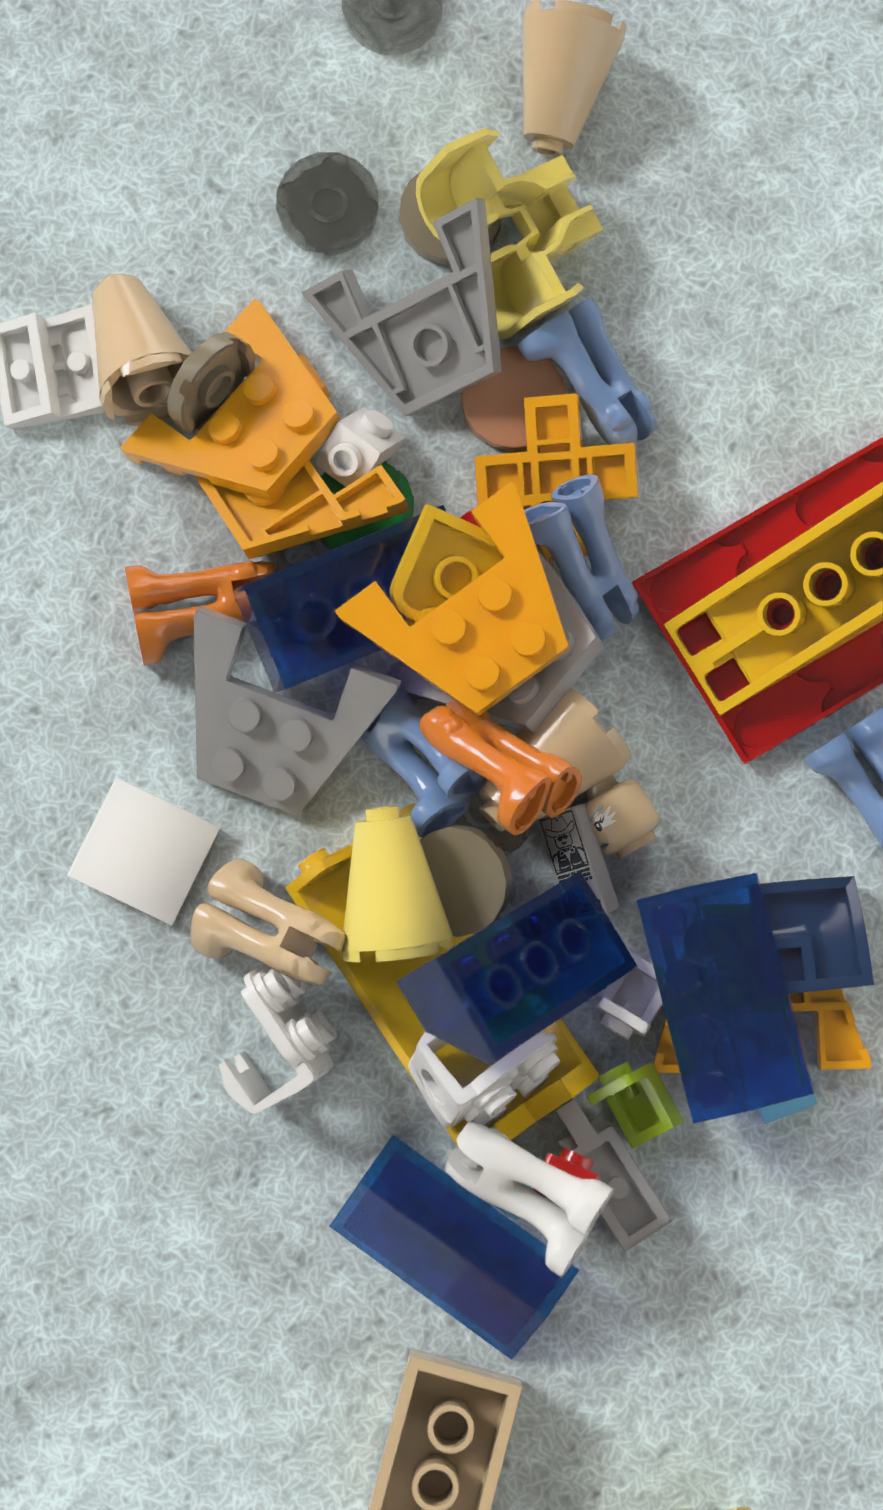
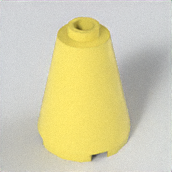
M399 806L365 809L366 820L356 821L354 828L343 933L346 935L342 949L343 961L360 962V953L375 951L376 962L437 954L440 953L439 946L448 950L454 948L453 934L411 815L400 816Z

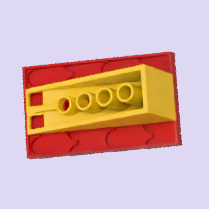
M883 437L632 581L636 591L744 765L766 754L883 684Z

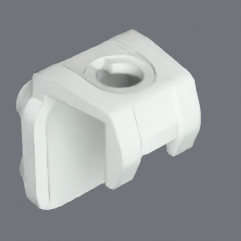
M267 966L250 971L245 975L246 988L241 993L282 1057L295 1069L298 1075L271 1093L245 1051L234 1057L236 1067L230 1059L222 1062L219 1068L225 1090L234 1101L250 1113H258L298 1093L330 1072L334 1067L333 1061L327 1052L331 1049V1042L337 1038L333 1025L319 1010L312 1015L309 1012H303L298 1004L300 1003V995L306 992L302 981L290 978Z
M461 1009L442 1014L430 1023L416 1046V1051L410 1059L408 1068L431 1111L442 1126L450 1128L465 1119L467 1123L476 1122L487 1127L507 1110L505 1106L517 1095L515 1091L518 1090L525 1098L550 1078L548 1073L561 1062L555 1055V1052L558 1050L554 1044L557 1037L553 1033L546 1035L543 1030L538 1031L485 1070L469 1085L462 1088L434 1054L457 1037L459 1030L456 1027L465 1021L468 1016L466 1010Z

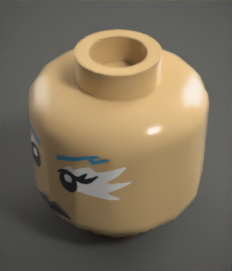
M611 775L585 791L590 799L586 805V814L603 854L612 855L616 853L621 860L657 838L653 830L660 822L659 814L637 780L627 779L618 783L615 777Z

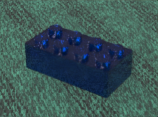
M444 505L437 507L446 512ZM421 514L247 583L233 591L243 619L248 623V631L274 692L289 689L382 650L367 637L342 622L335 610L374 581L377 582L391 601V582Z

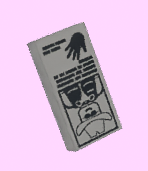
M587 803L568 808L557 817L550 818L547 815L537 820L568 923L620 909L599 841L586 814Z

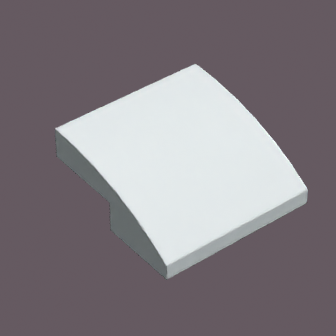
M92 304L48 318L32 313L0 323V402L5 427L9 429L22 428L105 413L99 398Z
M115 778L67 876L172 926L221 827L141 788Z

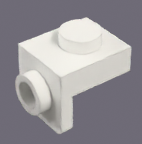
M363 407L337 422L319 454L316 464L346 487L394 456L406 437L394 429L392 421L387 416L378 411L368 410Z
M628 950L593 1008L604 1015L599 1023L626 1040H629L632 1033L640 1037L646 1036L651 1027L650 1023L676 978Z

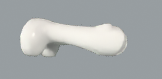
M468 1122L456 1139L459 1148L453 1149L448 1155L445 1171L470 1193L514 1214L539 1230L548 1240L546 1265L549 1270L562 1278L593 1230L596 1220L612 1195L613 1188L596 1179L577 1178L538 1159L510 1141L496 1127L487 1128L480 1123ZM521 1183H523V1184H525V1185H527V1186H530V1187H532V1188L538 1190L539 1192H541L542 1194H544L546 1197H544V1196L538 1194L537 1192H535V1191H533V1190H531V1189H529V1188L523 1186Z

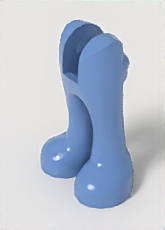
M593 298L583 300L569 311L566 310L529 334L517 345L523 357L528 361L552 358L561 366L570 379L576 393L580 396L581 404L590 422L607 445L636 443L637 440L646 439L657 429V420L652 412L653 404L646 397L645 393L639 391L624 368L605 332L602 311Z
M584 475L569 480L557 487L551 495L553 502L538 504L524 511L535 544L544 545L551 553L559 568L564 585L579 604L600 640L603 641L613 636L616 632V624L610 611L619 622L629 624L639 614V606L636 601L638 594L634 591L632 583L629 582L613 547L603 516L604 495L601 483L595 475ZM573 527L577 531L579 537L581 538L587 550L591 564V571L587 566L586 560L582 553L580 544L578 542Z
M398 689L361 738L377 756L406 781L416 794L418 802L410 815L417 834L423 838L431 831L450 826L461 817L470 806L467 797L477 794L487 779L447 758L425 739L420 730V720L424 715L414 705L408 693ZM411 743L427 757L437 772L415 752Z
M882 707L805 756L804 760L815 773L830 776L839 784L859 810L874 837L883 848V798L868 779L861 763L855 757L852 746L853 744L883 783Z

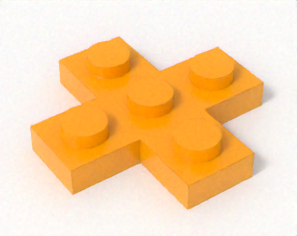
M577 393L524 398L527 452L474 456L478 505L511 481L517 487L523 508L553 502L551 495L557 487L569 480L584 475H595L598 477L603 489L604 501L639 498L636 444L624 443L583 447L580 396ZM573 527L583 555L588 556L581 538ZM540 545L549 559H554L544 545Z

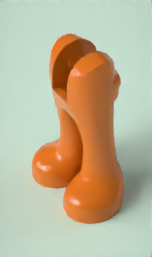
M239 562L206 570L173 574H157L142 565L124 567L144 666L160 662L170 642L194 634V615L196 610L201 607L146 612L158 605H166L187 598L215 596L217 598L216 602L203 605V607L248 623L247 627L269 621L284 613L282 596H264L242 601L240 589L271 583L279 578L273 562Z
M452 700L447 703L446 707H435L420 720V730L423 736L436 750L447 758L485 777L497 787L501 793L497 819L500 825L513 835H519L526 831L537 819L541 811L550 818L557 817L569 807L578 794L582 782V775L578 768L566 759L551 753L542 752L513 735L493 721L487 711L477 716L457 701Z

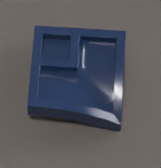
M854 876L770 882L746 886L759 997L874 985L866 928Z

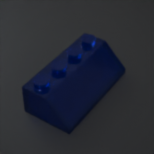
M578 871L396 982L427 1033L491 1065L638 966L581 871Z
M758 873L692 885L638 899L637 904L693 1124L815 1094Z
M395 1134L389 1139L329 1225L341 1236L511 1360L546 1320L579 1272L578 1267L573 1263L562 1278L549 1270L546 1265V1243L490 1203L463 1188L445 1170Z

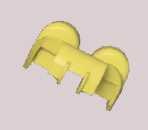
M483 128L446 144L420 172L416 180V198L426 225L438 239L439 237L432 222L475 198L485 199L488 228L497 219L512 217L523 239L516 245L510 244L490 253L498 338L506 339L536 325L548 314L567 306L584 288V286L577 283L571 289L565 291L551 263L590 241L603 230V227L595 215L592 205L579 209L567 187L577 177L571 171L563 155L518 176L504 179L488 151L489 146L498 138L499 131Z

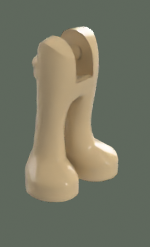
M238 858L226 863L209 881L207 888L209 896L220 903L274 925L278 928V934L276 936L266 934L212 904L203 903L195 909L191 922L190 936L193 948L199 954L213 959L226 957L233 950H236L261 961L290 978L309 984L323 985L331 971L320 967L318 962L311 959L318 943L342 951L346 935L337 926L319 914L287 902L265 890L264 876L261 870L253 863Z

